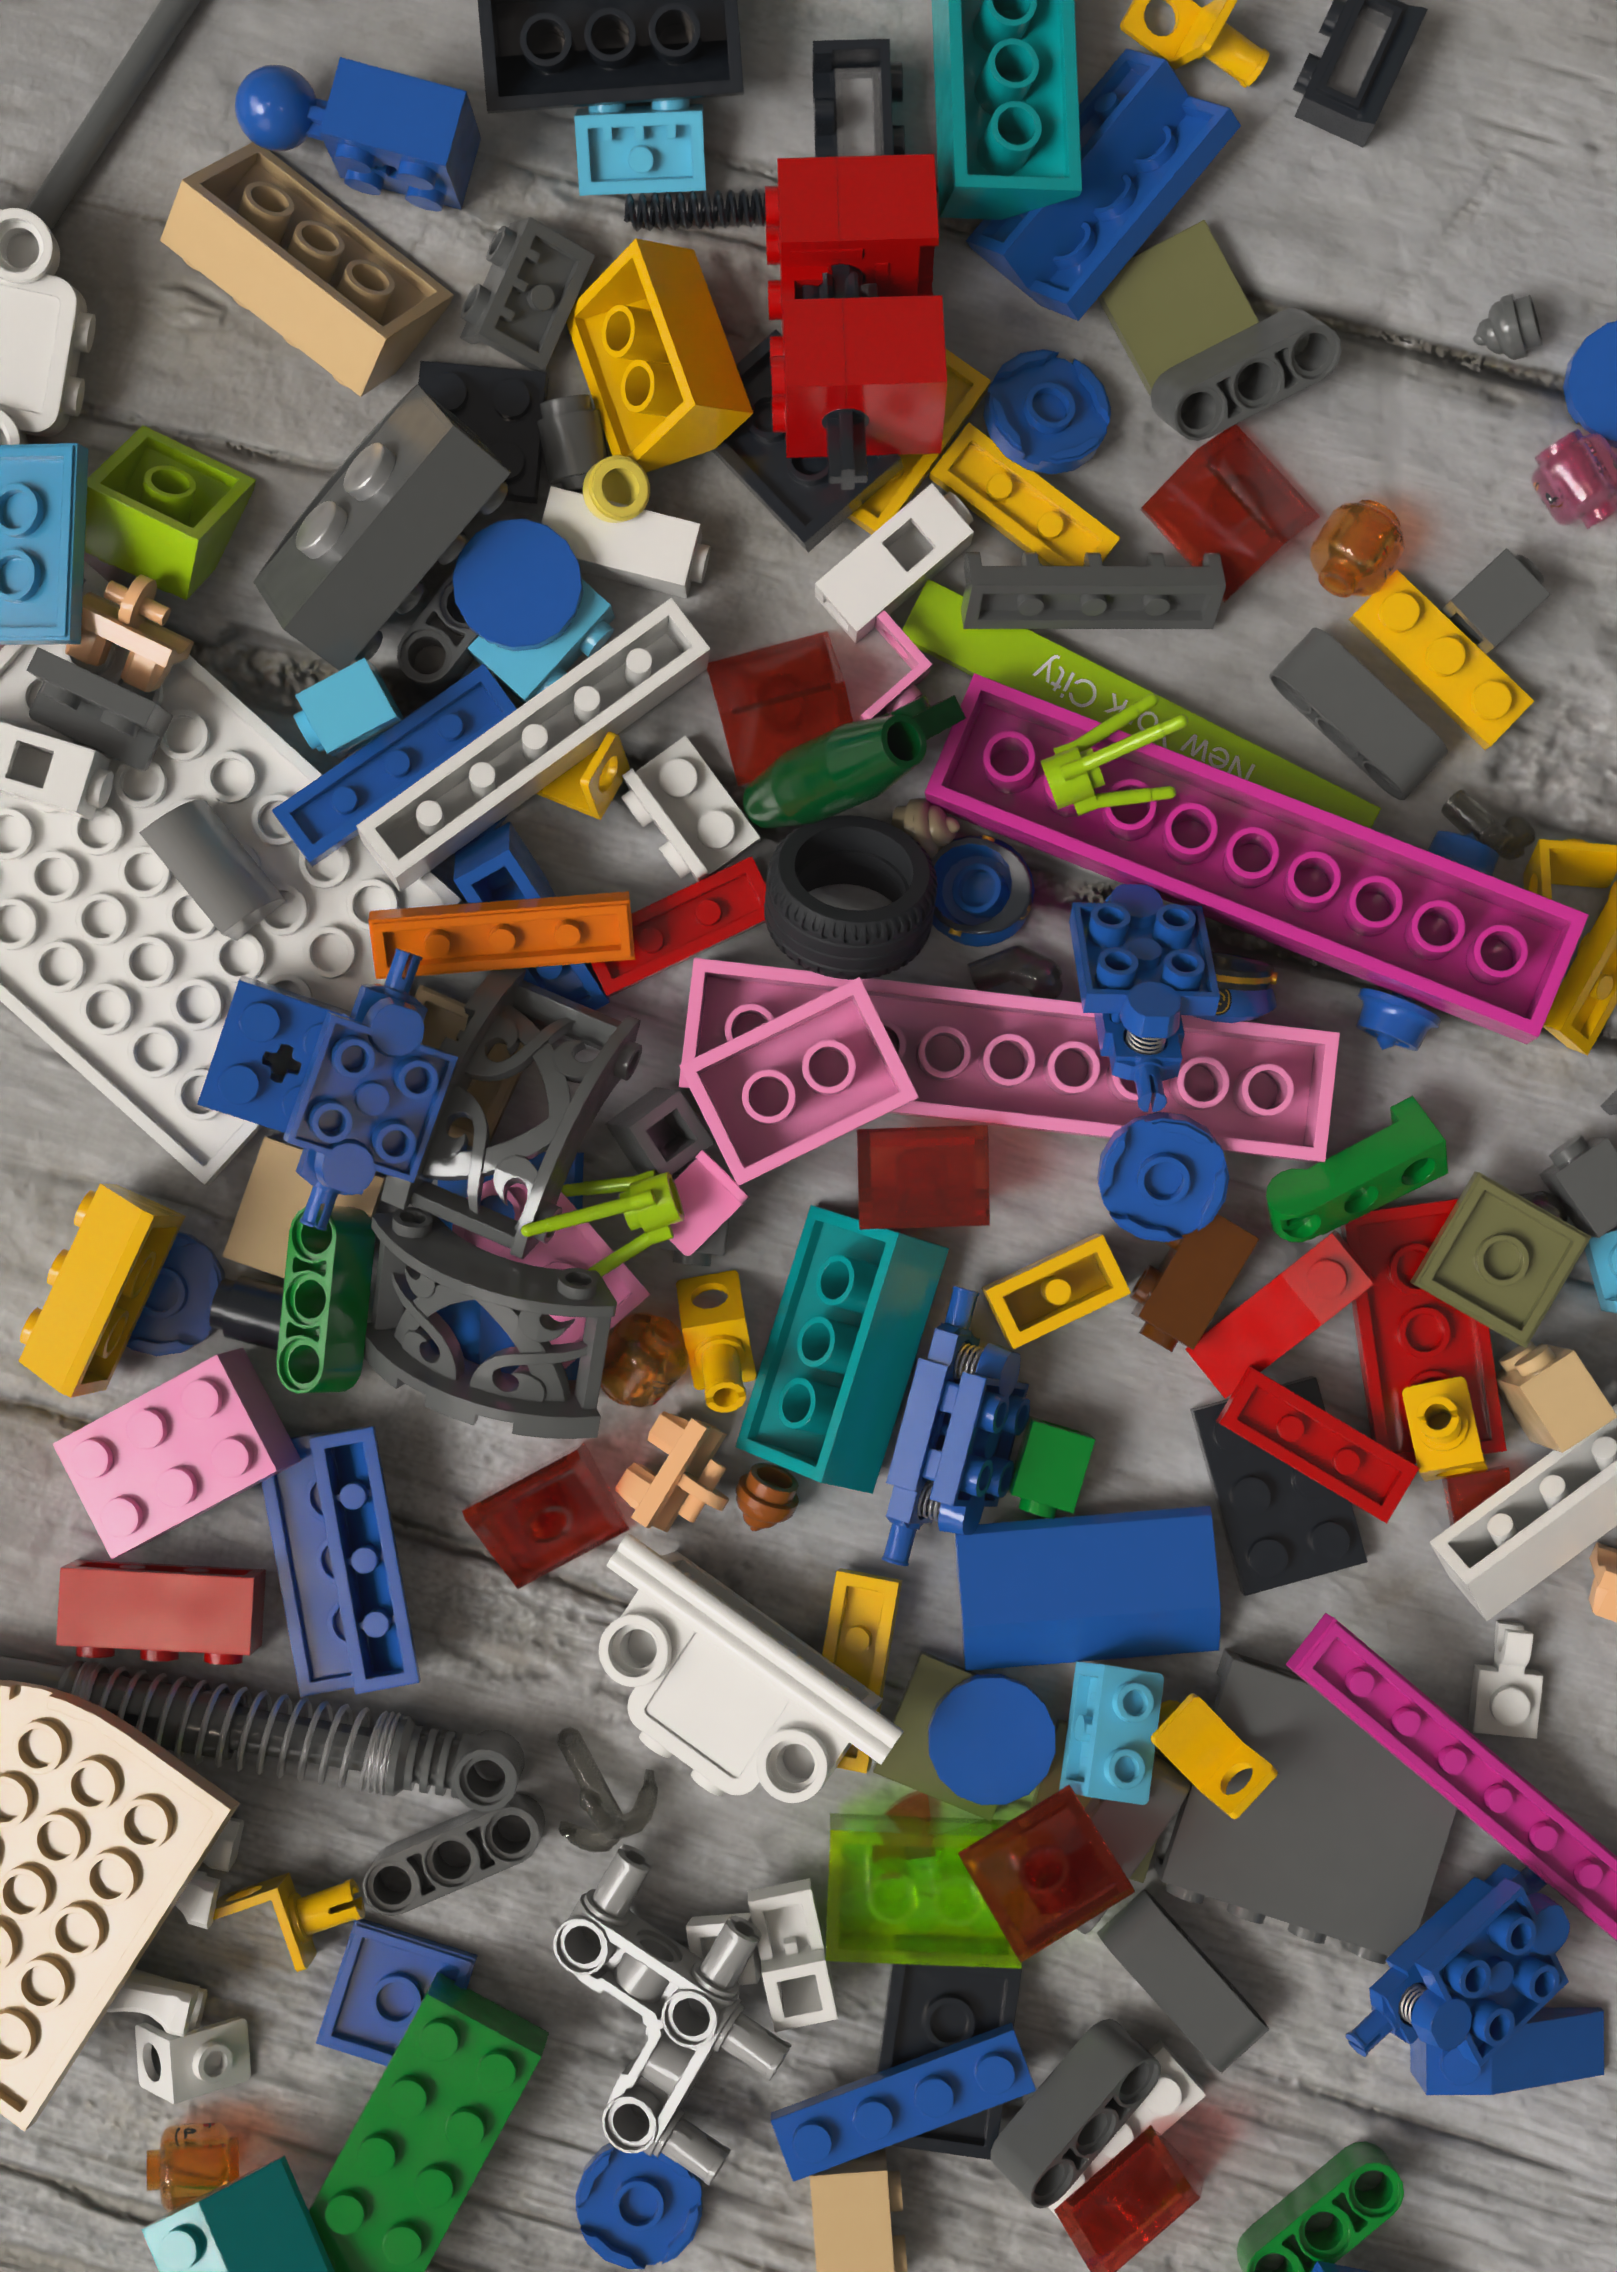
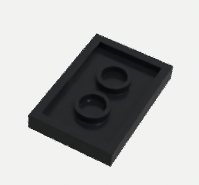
M776 329L736 364L753 414L716 449L711 451L809 553L901 471L904 466L898 454L867 456V483H855L854 489L841 490V483L829 484L827 457L786 458V432L773 433L770 336H782Z
M1309 1376L1280 1384L1326 1411L1316 1377ZM1229 1399L1190 1409L1240 1591L1244 1596L1368 1562L1350 1501L1217 1423L1216 1420Z
M894 1944L876 2073L1006 2024L1012 2023L1014 2027L1022 1974L1021 1963L1018 1961ZM1003 2104L891 2146L991 2160V2149L999 2136Z

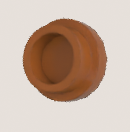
M766 1463L754 1464L749 1473L740 1477L735 1490L737 1494L736 1501L739 1509L743 1512L745 1523L750 1526L752 1531L771 1528L777 1523L784 1522L793 1516L799 1503V1498L796 1494L799 1485L795 1477L780 1467Z

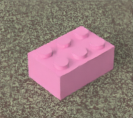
M860 977L679 1065L738 1186L919 1098Z
M243 1347L209 1358L53 1443L111 1559L153 1541L302 1461Z

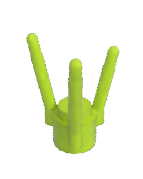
M1149 694L1076 740L1054 748L1055 755L1040 762L1057 808L1061 809L1074 804L1076 812L1080 816L1098 808L1148 803L1174 798L1176 796V789L1172 786L1097 794L1094 793L1093 789L1106 785L1099 767L1100 765L1188 725L1187 716L1183 714L1093 752L1092 746L1158 704L1157 695Z
M653 1169L635 1176L565 1184L561 1192L566 1197L623 1193H620V1199L525 1224L521 1228V1233L525 1237H530L623 1213L631 1231L642 1228L645 1233L589 1267L588 1271H597L602 1277L651 1245L674 1238L671 1225L684 1221V1211L676 1184L669 1171L656 1175Z

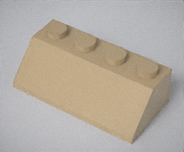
M253 142L182 179L160 239L162 243L182 257L188 266L200 271L232 296L238 305L250 310L282 335L288 344L300 349L332 374L337 382L350 388L360 397L393 376L450 305L454 296L453 293L272 152Z

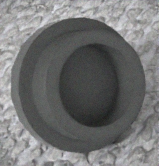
M1512 293L1501 297L1500 301L1495 302L1491 306L1488 318L1479 323L1476 335L1473 337L1474 342L1477 345H1486L1493 353L1505 354L1512 360L1527 357L1528 349L1541 346L1542 337L1531 295L1515 299Z

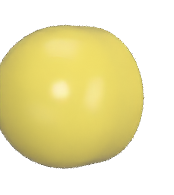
M613 455L597 462L587 472L583 482V498L587 508L594 516L605 522L621 523L638 516L645 509L649 501L650 483L646 472L640 464L626 456ZM607 500L628 506L617 507L609 503Z

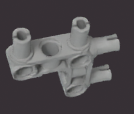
M623 1845L616 1852L597 1888L581 1895L570 1917L556 1931L553 1940L554 1953L558 1962L567 1971L574 1974L583 1984L598 1994L603 1991L608 1992L643 2016L642 2023L648 2026L645 2031L649 2038L641 2053L637 2055L620 2075L604 2110L602 2129L607 2140L616 2149L625 2153H639L643 2151L648 2156L654 2155L657 2158L662 2153L710 2185L725 2163L731 2149L684 2119L686 2112L682 2110V2107L714 2051L718 2053L722 2048L770 2081L792 2045L743 2014L745 2006L741 2004L742 2000L739 1999L740 1986L737 1980L761 1939L762 1935L758 1928L741 1917L731 1916L725 1922L705 1959L703 1960L630 1911L629 1908L651 1870L653 1861L641 1850L629 1845ZM582 1926L592 1929L598 1935L601 1947L594 1946L586 1940L582 1932ZM688 1998H694L703 2003L709 2012V2018L698 2016L691 2009ZM630 2104L641 2107L646 2112L649 2122H645L635 2116Z

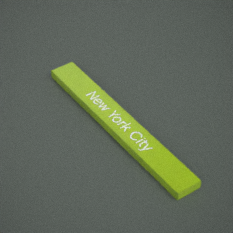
M927 579L902 629L919 650L972 677L974 673L1100 723L1108 720L1131 704H1135L1147 695L1155 694L1029 629H963L961 615L963 596L930 579ZM1157 695L1158 704L1119 729L1134 735L1158 723H1163L1183 714L1188 718V725L1152 743L1370 829L1381 810L1380 807Z

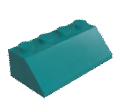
M932 0L939 217L1002 220L1078 197L1082 192L1074 0Z
M810 1205L735 1447L817 1482L873 1494L949 1248Z
M285 2155L173 2209L141 2229L159 2272H335Z

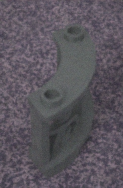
M517 968L492 970L464 1006L465 1013L468 1014L465 1030H460L456 1037L457 1041L445 1037L439 1049L456 1055L458 1060L415 1181L412 1183L387 1175L381 1200L402 1210L410 1204L510 1248L511 1255L523 1260L539 1241L547 1244L555 1231L525 1237L521 1233L522 1226L562 1214V1208L556 1204L577 1152L595 1117L614 1087L621 1079L628 1081L633 1075L642 1054V1045L635 1042L641 1020L628 1015L621 1022L525 981L526 969ZM532 1022L542 1025L545 1028L542 1031H540ZM563 1035L575 1039L562 1043L555 1051L551 1046ZM520 1042L524 1046L516 1054L501 1062H494L487 1057L495 1044H505L510 1055L519 1048ZM585 1044L601 1050L592 1061L579 1062L575 1059V1055L578 1052L586 1049ZM535 1061L546 1088L549 1118L520 1136L489 1147L490 1133L486 1116L477 1100L467 1091L472 1080L499 1081L520 1073ZM567 1081L581 1083L572 1099ZM466 1117L473 1121L474 1140L472 1151H466L468 1137L465 1133L458 1138L449 1136L452 1122L458 1118ZM547 1150L537 1171L529 1160ZM494 1174L495 1190L506 1206H508L507 1191L509 1188L517 1183L526 1186L527 1200L519 1221L481 1205L485 1176ZM433 1180H468V1199L432 1184Z
M406 1207L404 1210L398 1209L395 1212L373 1214L371 1228L380 1239L372 1318L371 1322L367 1323L364 1359L378 1375L395 1389L404 1384L425 1395V1407L470 1425H475L479 1415L513 1423L512 1434L554 1439L598 1437L601 1415L597 1410L611 1317L615 1316L617 1302L597 1271H588L581 1268H568L565 1270L544 1268L494 1255L467 1242L449 1229L439 1217L419 1208ZM476 1300L498 1322L516 1347H509L495 1352L481 1365L464 1358L455 1334L436 1311L451 1304ZM550 1315L586 1317L583 1341L551 1345L549 1341L561 1336L574 1323L575 1319L559 1322ZM580 1358L577 1379L568 1380L562 1362ZM520 1365L511 1374L501 1372L502 1367Z

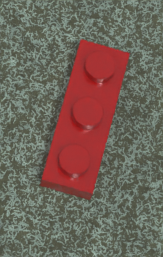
M748 857L631 913L635 959L591 963L606 996L611 997L766 923L764 916L766 884L753 857Z
M1249 1366L1216 1420L1217 1423L1386 1524L1420 1469L1418 1466Z

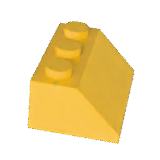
M636 238L576 300L566 324L596 409L600 411L602 427L612 456L622 455L629 457L640 464L647 473L716 449L753 414V410L694 249Z
M100 1183L96 1192L90 1190L81 1201L75 1214L74 1225L80 1228L70 1250L63 1249L57 1255L49 1270L47 1284L53 1287L43 1309L38 1307L34 1309L22 1329L20 1342L26 1346L19 1362L55 1390L70 1398L106 1390L186 1216L117 1184Z

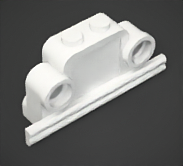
M20 208L0 209V445L28 444L25 433L40 437L57 435L66 427L70 415L79 416L85 391L84 379L76 377L81 352H90L96 325L95 314L87 313V305L82 294L64 279L54 276L60 263V248L49 227L32 212Z
M627 1534L607 1563L608 1568L639 1590L621 1617L614 1620L603 1632L599 1643L601 1664L605 1672L614 1681L624 1686L635 1687L628 1700V1714L632 1723L642 1731L639 1735L640 1740L655 1753L666 1758H671L672 1755H675L693 1769L690 1774L693 1780L708 1792L717 1796H723L724 1793L744 1795L761 1784L775 1799L787 1803L803 1802L813 1797L822 1789L852 1744L882 1765L903 1734L904 1730L876 1711L883 1701L880 1696L823 1657L816 1650L678 1551L661 1556L632 1534Z

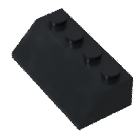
M478 0L488 114L744 95L737 0Z

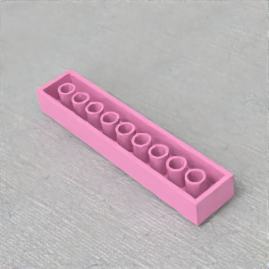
M694 958L681 1064L852 980L832 978L813 971ZM874 978L861 979L919 1097L890 1112V1114L1110 1139L1115 1131L1132 1119L1152 1113L1151 1101L1148 1112H1144L1138 1107L1136 1084L1133 1080H1126L1112 1075L1109 1056L1100 1055L1094 1013H1083L1081 1002ZM1181 1015L1185 1034L1181 1048L1182 1062L1178 1077L1162 1081L1167 1104L1162 1110L1157 1112L1183 1114L1206 1126L1221 1145L1223 1152L1303 1162H1325L1340 1033L1244 1021L1236 1023L1213 1022L1196 1018L1192 1015ZM680 1071L679 1087L684 1090H690L682 1071Z

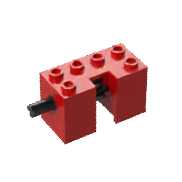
M934 154L777 158L778 186H765L767 265H779L780 280H768L769 320H781L782 336H770L773 433L786 432V458L827 457L829 484L841 483V490L854 489L855 483H867V456L940 454L942 451L947 393V367L943 296L933 295L932 287L935 246H939Z

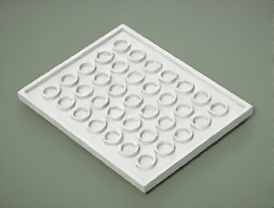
M84 561L83 597L86 593L92 592L104 598V592L109 582ZM112 643L106 662L99 666L86 664L65 653L67 644L5 645L0 650L1 722L93 749L30 718L29 711L43 684V681L26 671L37 647L147 698L173 715L146 771H139L101 753L111 759L108 770L113 772L114 779L106 805L103 808L96 807L92 821L0 793V1001L204 1185H210L262 1128L261 1125L197 1105L238 981L242 975L352 1012L361 985H384L386 979H376L368 921L370 911L464 904L465 902L430 871L400 892L362 843L360 835H357L312 867L275 817L272 810L323 774L190 655L187 660L172 665L169 674L159 689L152 692H144L125 683L120 678L130 651L115 643ZM202 799L209 804L287 900L237 941L219 932L139 833L164 814L189 801ZM281 1044L277 1053L265 1052V1060L273 1063L272 1072L285 1076L288 1069L299 1070L301 1063L292 1058L293 1047Z

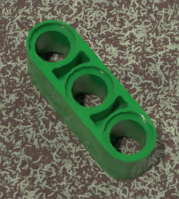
M334 1206L327 1224V1230L323 1231L315 1226L312 1228L300 1222L306 1208L304 1207L293 1218L289 1230L276 1360L277 1374L281 1383L289 1391L297 1394L345 1392L354 1387L360 1378L363 1368L375 1233L371 1228L372 1220L364 1210L355 1207Z
M1366 2141L1355 2142L1342 2149L1246 2229L1239 2238L1237 2245V2259L1242 2272H1260L1255 2269L1258 2261L1263 2256L1272 2253L1285 2256L1281 2266L1273 2272H1311L1317 2261L1335 2264L1394 2215L1401 2206L1404 2197L1403 2182L1386 2153L1376 2144ZM1372 2170L1383 2172L1381 2182L1377 2187L1370 2191L1354 2189L1356 2181L1361 2174ZM1318 2212L1334 2214L1331 2224L1326 2229L1319 2232H1311L1305 2229L1306 2223L1312 2215Z

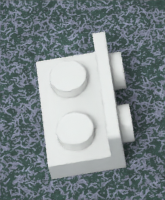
M686 735L636 772L632 768L622 775L625 784L630 789L621 796L622 800L643 828L653 821L664 835L667 842L658 849L680 879L690 872L697 882L719 872L761 841L758 833Z

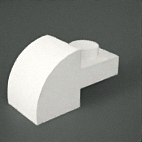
M808 1878L747 1891L752 1923L762 1935L757 1946L774 2032L838 2019L829 1958L823 1929L819 1921L811 1879Z

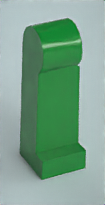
M1413 1095L1390 1107L1392 1125L1327 1158L1325 1162H1319L1306 1170L1291 1168L1280 1172L1271 1179L1267 1186L1266 1200L1271 1226L1280 1238L1289 1242L1311 1240L1448 1174L1446 1140Z

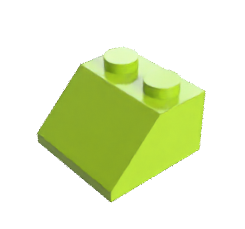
M142 425L87 478L85 552L97 557L108 565L115 566L136 577L142 574L156 580L158 589L187 600L216 569L254 491L256 479Z

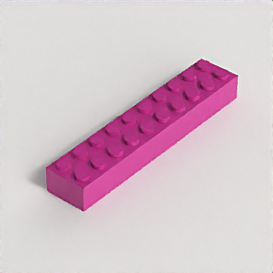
M974 673L960 706L966 719L951 727L924 792L927 801L932 805L942 807L947 814L1120 883L1148 885L1154 888L1163 900L1170 903L1202 906L1204 916L1526 1045L1539 1037L1589 914L1154 743L1145 745L1100 765L1099 767L1106 785L1093 789L1094 793L1172 786L1176 789V796L1174 798L1148 803L1098 808L1078 816L1074 804L1058 809L1040 761L1054 756V748L1076 740L1101 723ZM1118 730L1091 748L1093 752L1131 736V734Z

